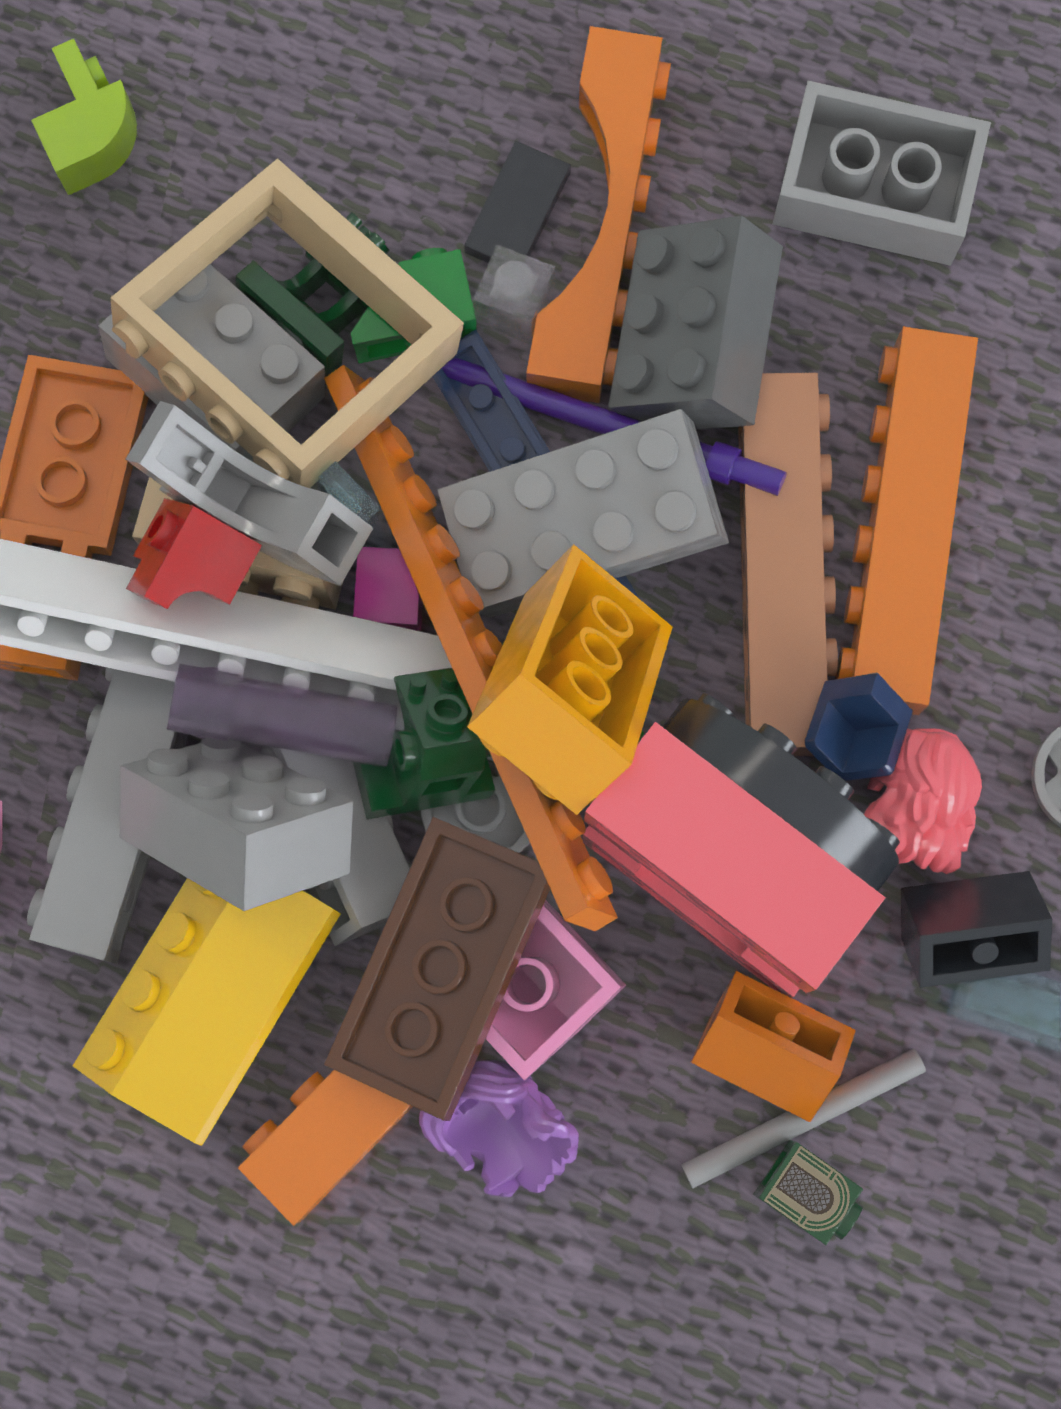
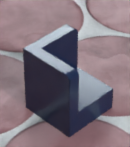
M878 673L825 681L805 738V747L825 768L831 770L845 781L888 776L894 772L913 710Z

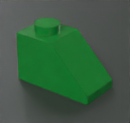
M428 248L415 253L410 260L398 263L403 270L464 322L461 338L477 330L476 317L461 249L447 252L444 248ZM370 307L367 308L351 332L358 364L401 355L412 345Z

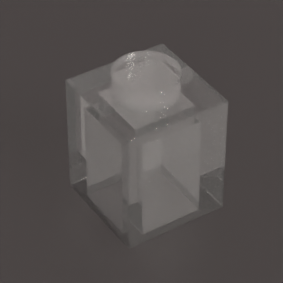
M496 245L473 298L476 324L531 346L537 313L551 303L555 293V266Z

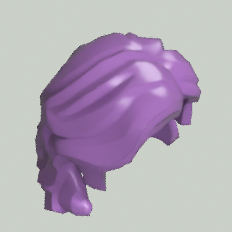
M486 1060L475 1062L450 1121H443L424 1111H420L419 1125L424 1137L438 1151L446 1152L450 1157H454L464 1171L474 1169L475 1162L472 1156L483 1162L481 1177L486 1184L484 1192L491 1196L511 1197L520 1186H523L530 1192L540 1193L545 1191L546 1185L554 1181V1175L560 1176L565 1170V1164L572 1163L577 1156L579 1142L577 1129L564 1120L565 1117L562 1115V1112L555 1108V1105L548 1096L538 1091V1085L531 1075L526 1080H523L507 1061Z

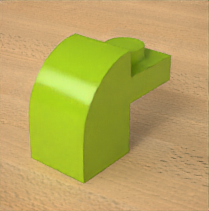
M74 38L53 47L52 51L76 100L31 120L50 162L68 195L102 181L115 173L129 157L137 135L135 112L122 81L118 80L109 85L96 56L84 60Z

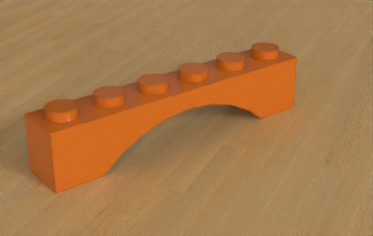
M590 26L580 78L579 109L594 133L604 161L608 187V205L599 237L583 267L563 292L537 313L526 379L527 383L535 384L581 401L600 404L603 385L612 386L618 349L610 348L613 326L622 328L628 290L620 289L623 269L632 270L638 237L637 232L630 231L633 212L645 213L651 176L640 174L643 156L656 155L661 119L650 118L653 99L665 100L671 63L660 61L662 37Z

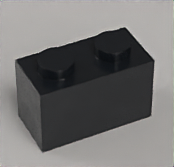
M1030 871L901 888V938L920 988L1050 971L1052 917Z

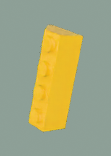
M187 878L72 1066L112 1096L193 1143L202 1146L341 913L304 891L242 911Z

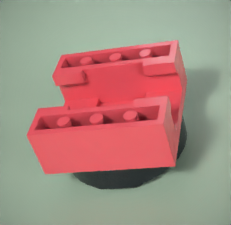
M703 693L698 700L683 699L663 726L656 722L651 726L637 745L632 765L602 791L587 808L584 822L589 826L586 828V832L582 834V840L590 849L768 987L791 998L796 995L799 989L805 993L815 991L886 897L878 891L899 864V858L895 849L900 844V841L887 828L867 818L849 801L854 790L840 776L822 766L814 772L795 758L793 754L797 750L796 745L776 728L764 723L756 731L736 719L727 707L706 693Z

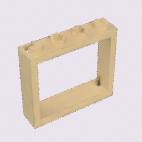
M278 158L110 298L112 331L126 343V353L136 359L141 356L144 357L158 370L162 383L171 394L181 401H186L189 398L205 413L209 426L222 440L229 444H233L236 441L253 456V462L286 480L307 488H311L457 354L464 322ZM266 216L412 344L302 444L297 442L154 312Z

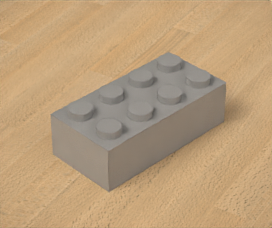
M682 409L437 489L449 533L460 552V557L457 558L460 573L472 583L479 593L484 605L483 610L479 614L487 617H494L517 610L524 594L573 544L616 579L729 543L695 424Z

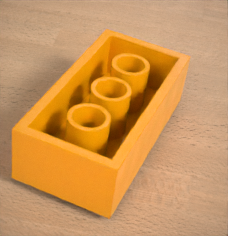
M573 544L524 594L467 727L478 735L482 744L489 751L498 756H504L529 776L544 795L551 799L559 800L577 815L632 765L673 626Z

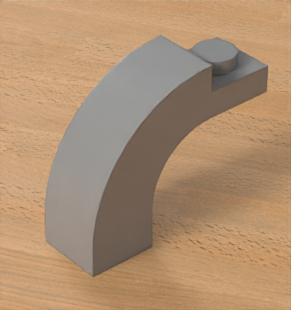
M162 401L158 403L125 459L161 485L159 490L173 500L193 505L262 545L259 551L311 576L341 586L373 530L372 526L332 495L298 485L257 465L229 447L173 404Z

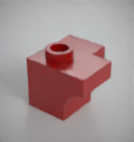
M164 498L133 555L141 560L126 589L165 609H168L172 602L181 595L194 591H200L213 599L230 605L262 545L193 505Z

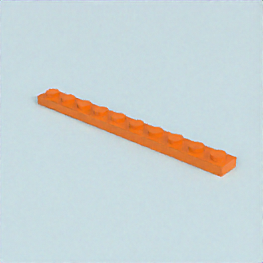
M342 365L324 378L338 411L374 379L369 377L364 380L345 365ZM388 416L354 448L473 714L502 648V644L490 630L485 628L479 612L484 608L482 599L472 583L461 575L455 559L460 557L459 549L448 531L437 523L431 510L437 505L436 499L426 482L415 474L409 459L414 457L413 449L405 435L392 424ZM489 751L564 921L597 931L617 919V914L608 895L613 893L612 882L604 867L597 859L589 855L581 835L586 832V827L580 813L576 815L559 800H554L544 795L529 776L504 756H498Z

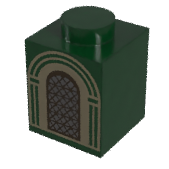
M792 1140L787 1142L753 1193L757 1198L824 1245L828 1244L833 1235L842 1240L852 1229L863 1209V1206L856 1202L863 1191L862 1187L798 1142Z

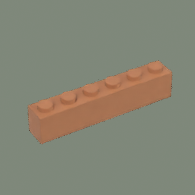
M763 373L755 424L752 426H738L739 449L742 450V457L787 472L778 496L740 483L745 724L756 731L764 723L769 724L782 732L796 745L797 750L793 756H814L805 747V738L824 682L827 681V676H836L838 667L836 638H826L825 614H834L836 605L834 576H824V553H832L833 516L822 515V492H830L832 461L830 454H820V432L829 430L830 399L829 394H819L818 373Z

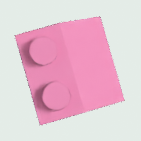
M547 900L544 902L486 1037V1040L523 1080H526L577 1034L626 986L622 979L564 921V918Z

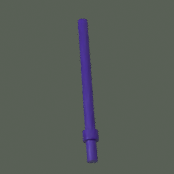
M459 358L447 362L442 367L447 377L471 387L477 384H484L491 389L494 396L503 399L485 367ZM503 373L507 379L503 381L511 394L519 399L522 406L602 435L642 422ZM716 441L711 446L700 442L711 480L730 485L732 480L773 495H779L787 472L742 457L741 449Z

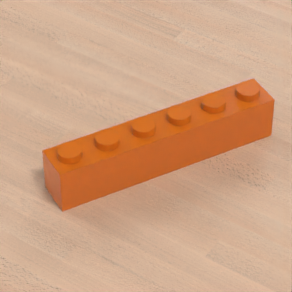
M903 326L894 347L884 346L879 366L878 383L888 384L886 405H876L871 423L870 442L879 443L880 448L877 466L867 465L863 480L861 502L872 503L869 526L859 525L855 537L853 562L863 564L860 587L850 586L848 591L844 623L854 624L851 648L841 647L835 680L878 673L913 710L912 714L919 715L929 706L978 338Z

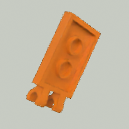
M28 355L0 462V539L26 545H32L33 542L61 547V552L90 559H92L93 553L107 556L112 555L133 465L125 459L141 434L149 398L121 370Z

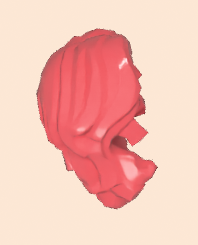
M935 728L907 729L894 772L888 776L870 779L867 789L880 791L884 785L887 788L880 798L868 806L864 815L887 828L898 838L900 844L895 851L899 858V864L914 861L920 869H926L929 866L936 873H952L961 867L962 852L968 850L969 840L975 828L976 814L974 807L977 805L982 789L981 774L970 752L955 734Z

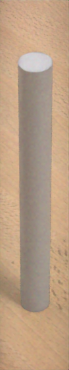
M913 1048L833 1088L811 1122L787 1111L681 1164V1167L693 1189L925 1073L926 1069L923 1061Z

